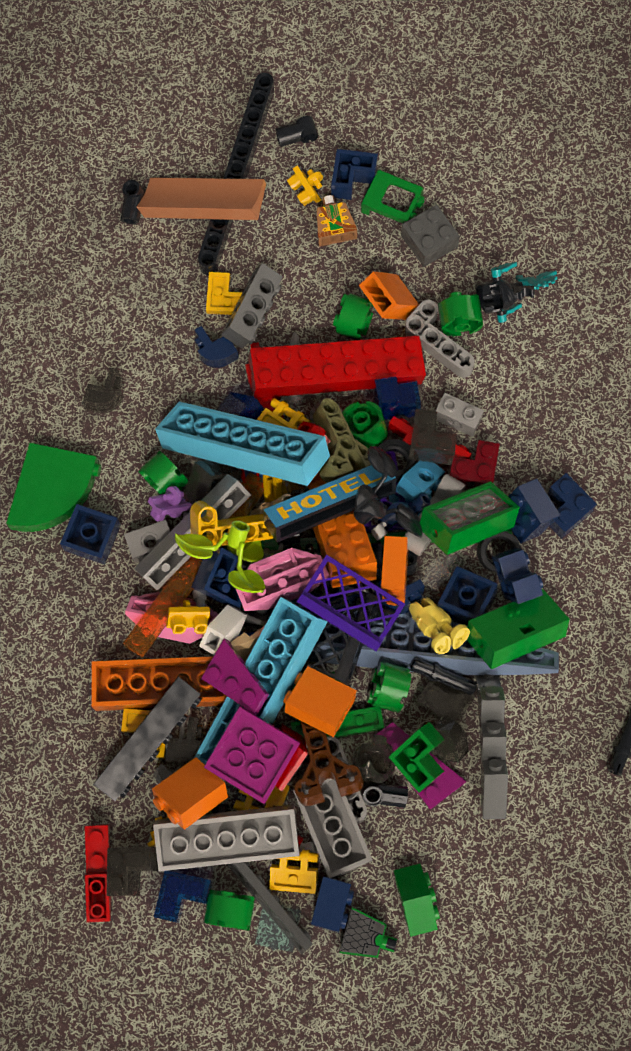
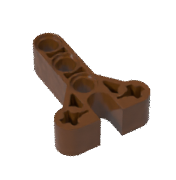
M301 721L311 760L303 778L298 780L294 787L299 802L304 806L325 802L322 784L327 779H334L336 781L341 797L360 791L363 787V778L359 768L354 765H347L333 756L326 733ZM315 741H323L321 745L313 746ZM323 761L329 762L325 767H318ZM354 777V781H350L349 778ZM305 790H308V793H309V794L304 795V794H305L304 791H305Z

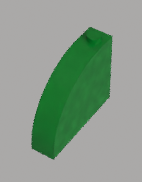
M29 443L6 522L10 530L22 532L41 531L55 527L69 519L76 504L83 506L92 490L95 478L100 476L101 464H99L97 457Z

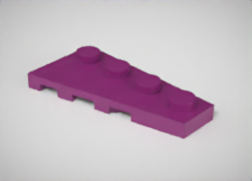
M393 722L374 736L388 756L410 738L407 733ZM429 753L444 772L420 793L414 787L413 789L428 809L431 810L463 786L466 781L432 753Z

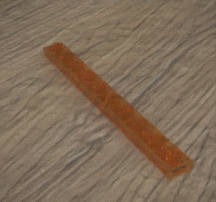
M251 472L247 475L241 484L251 496L229 518L243 517L249 514L264 493L262 478ZM190 557L174 573L123 642L124 647L143 658L166 627L168 608L180 607L193 590L191 586L203 559Z

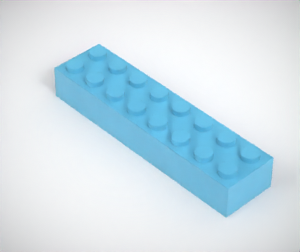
M180 401L155 428L163 449L305 486L309 485L330 457L325 436Z
M280 597L245 662L246 667L255 675L269 694L257 716L270 724H273L284 704L285 695L292 689L297 675L304 667L327 624V621L283 597ZM228 696L195 755L205 765L238 708L241 706Z

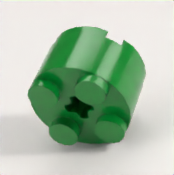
M453 292L449 294V298L438 303L440 326L445 335L461 336V332L469 331V334H473L483 327L479 295H462L461 292Z
M353 293L349 295L344 294L340 306H342L341 312L336 314L333 326L336 327V333L355 340H363L361 334L366 335L374 314L370 312V309L374 306L367 298Z
M366 401V404L356 402L346 407L342 412L354 439L367 448L370 445L378 447L388 437L383 413L377 404Z
M160 450L138 471L159 495L165 494L168 487L176 486L181 490L189 483L188 479L180 473L178 468Z
M385 661L380 662L378 669L374 668L372 672L371 682H374L372 690L370 689L366 702L372 706L399 713L404 706L400 701L403 697L407 698L411 683L410 669Z
M209 890L203 923L250 931L255 897L237 895L227 891Z

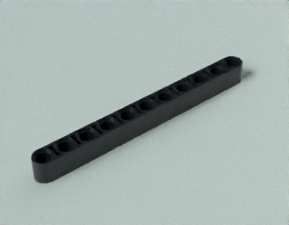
M260 73L255 79L223 179H247L274 95V80L269 73ZM210 219L198 255L199 267L203 274L209 275V272H216L218 270L233 220ZM217 225H224L222 228H216ZM212 243H218L217 246H210ZM206 261H212L209 265L204 264Z

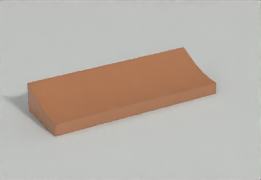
M150 178L146 192L137 205V209L144 218L258 220L266 182L264 179Z

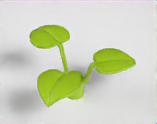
M233 521L229 533L224 532L223 537L214 546L205 536L198 534L178 535L175 533V541L179 548L189 556L198 559L211 558L213 555L212 551H217L224 541L227 540L228 551L238 556V571H231L229 573V583L234 588L244 592H264L265 584L261 576L253 570L243 571L242 559L248 562H258L264 556L261 541L245 543L250 530L249 525L245 522Z

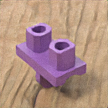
M176 486L168 487L165 494L152 496L148 500V503L153 507L150 515L157 522L163 521L166 515L173 518L180 517L183 511L191 509L192 504L184 500V493Z

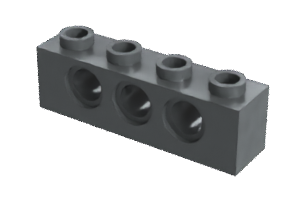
M261 263L253 271L221 336L241 349L248 343L251 345L257 337V333H255L257 327L260 328L266 319L263 316L265 311L268 312L274 303L271 300L272 297L276 296L282 287L280 282L283 276L264 263Z

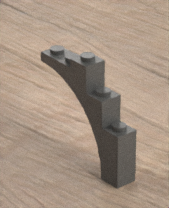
M475 675L480 725L483 819H506L508 770L506 765L507 736L504 725V691L500 684L499 675Z

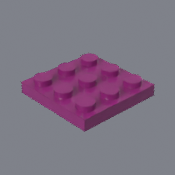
M240 706L204 768L265 804L301 742Z

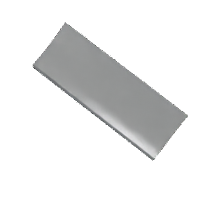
M295 804L205 814L185 830L178 824H173L169 818L155 820L153 824L158 871L299 856Z

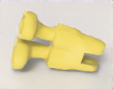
M423 598L421 600L422 606L416 601L410 604L409 611L413 620H415L424 636L431 637V647L436 653H448L451 646L453 649H457L469 637V628L464 624H459L455 627L450 626L452 622L450 616L430 598Z

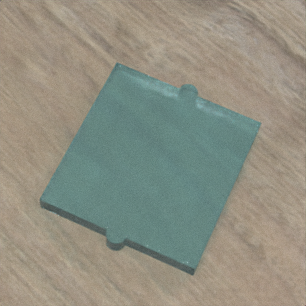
M282 904L281 906L285 911L288 910L293 914L296 919L295 923L298 926L301 911L286 908ZM262 908L255 944L270 947L273 951L279 949L293 952L294 945Z

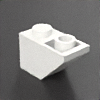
M230 604L227 605L207 626L206 633L199 647L215 655L223 639L232 642L239 636L247 614Z

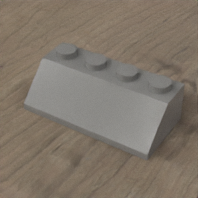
M327 779L322 784L325 802L304 806L299 802L295 790L293 792L328 878L335 879L373 860L346 796L341 797L334 779ZM305 790V791H304V792H305L304 795L309 794V793H308V790Z

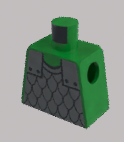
M352 908L339 953L378 958L380 949L394 953L398 938L384 935L385 923Z

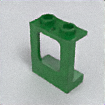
M378 170L361 203V213L369 216L370 212L373 211L404 224L417 216L415 213L417 208H422L425 201V196H423L424 188ZM390 185L415 194L407 212L399 211L381 202Z

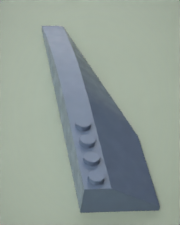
M310 593L316 598L321 596V594ZM296 598V599H294V600H292V601L295 602V603H297V600H298L299 598ZM408 611L398 615L395 625H392L377 652L363 645L356 665L358 667L378 669L379 663L385 661L410 669L413 658L417 657L431 664H439V667L458 675L551 674L559 672V653L539 648L491 670L467 640L457 649H453L451 646L448 653H436L431 647V637L424 636ZM382 620L372 621L370 625L371 632L378 637L384 630ZM452 621L450 626L455 627L460 623ZM332 624L325 626L330 638L341 633V630ZM323 631L315 645L327 640ZM343 636L332 641L336 652L345 649L346 641ZM329 643L317 648L322 660L333 655ZM314 650L309 655L307 661L319 662ZM333 658L325 662L329 664H338L336 658Z

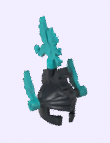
M517 262L505 263L504 265H499V267L492 268L491 274L493 279L491 281L475 284L476 294L479 295L482 310L485 314L497 312L498 322H506L508 314L522 308L521 303L514 304L516 300H523L525 296L534 298L535 289L539 290V287H549V283L554 284L555 280H557V276H555L557 271L544 272L537 275L536 278L517 275L516 279L519 283H509L501 275L503 272L516 267Z

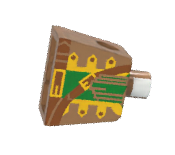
M331 195L322 199L324 206L317 208L319 247L357 239V227L346 203H336L334 196Z

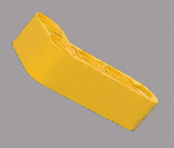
M197 501L191 506V534L202 535L207 531L206 538L213 543V546L223 537L222 534L225 529H228L227 533H229L233 521H242L249 525L250 530L245 543L273 539V536L264 525V514L217 520V511L206 502ZM207 509L206 514L201 517V513ZM225 540L221 546L228 545V541Z

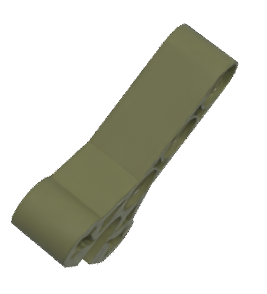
M330 398L323 399L312 417L314 423L322 427L326 431L325 435L330 439V443L327 445L330 457L319 473L321 479L329 483L332 480L352 473V471L356 472L366 468L371 464L367 456L368 448L354 439L338 404Z

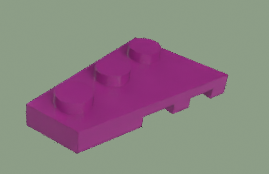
M223 639L201 679L251 713L258 715L269 694L255 675L246 667L240 655H237L231 643L227 639Z

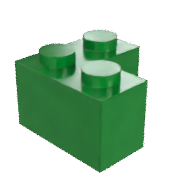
M430 722L418 729L389 756V759L418 793L444 772L429 753L445 739Z
M421 864L393 870L410 937L438 930L436 920L440 919L437 905L432 903L436 902V896L433 887L428 888V886H431L428 872L423 873Z

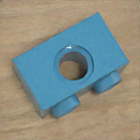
M424 456L402 476L396 491L409 502H412L421 493L430 497L432 490H437L445 471L428 457Z

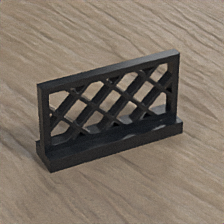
M326 581L327 590L329 592L331 583L330 581ZM344 586L345 591L355 589L349 586ZM324 588L320 597L326 596ZM359 591L346 594V599L354 594L359 595ZM362 591L364 604L378 601L376 595ZM343 594L342 597L332 602L330 601L332 608L334 604L344 600ZM378 603L365 606L368 620L373 619ZM362 607L349 610L354 622L365 621ZM366 623L359 624L367 629ZM324 627L323 632L327 640L315 645L313 648L319 662L313 665L305 664L303 668L309 666L333 679L350 684L364 644L351 636L347 638L346 633L343 631L330 638ZM343 636L346 641L345 649L336 652L332 641ZM329 643L333 655L322 660L317 648ZM336 658L339 664L336 674L328 672L324 663ZM321 665L323 670L316 668V666Z

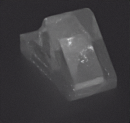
M457 552L449 555L445 554L441 558L436 557L418 576L428 589L434 592L450 580L457 566L464 569L467 567V564Z

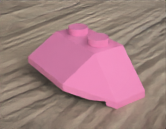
M290 548L250 564L247 570H253L261 576L265 584V590L263 593H249L236 589L244 611L269 610L276 606L280 597L289 600L299 598L323 561L321 555H314L306 551ZM324 566L323 573L326 579L330 576L326 569V566ZM321 573L317 577L316 581L322 580ZM321 583L313 584L308 593L312 592Z
M160 592L131 596L125 614L146 635L189 644L204 636V634L194 632V628H186L184 633L174 634L171 628L166 627L168 608L183 607L184 600H189L191 606H196V602L193 599ZM211 608L208 625L218 615V613L215 611L213 612Z

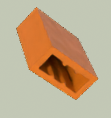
M373 271L359 285L374 308L384 319L406 320L419 306V303L397 274Z
M385 536L381 589L405 603L408 537ZM386 601V604L388 605H397L392 601Z
M307 666L304 673L299 672L294 682L296 686L293 691L289 690L283 700L285 703V713L334 737L355 702L357 690Z
M197 757L152 788L154 795L153 803L159 811L163 810L166 812L170 821L173 824H178L184 830L228 798L225 782L214 773L205 769V764Z

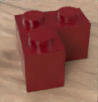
M478 440L475 459L453 457L450 476L466 485L465 488L470 489L490 481L493 483L500 444Z

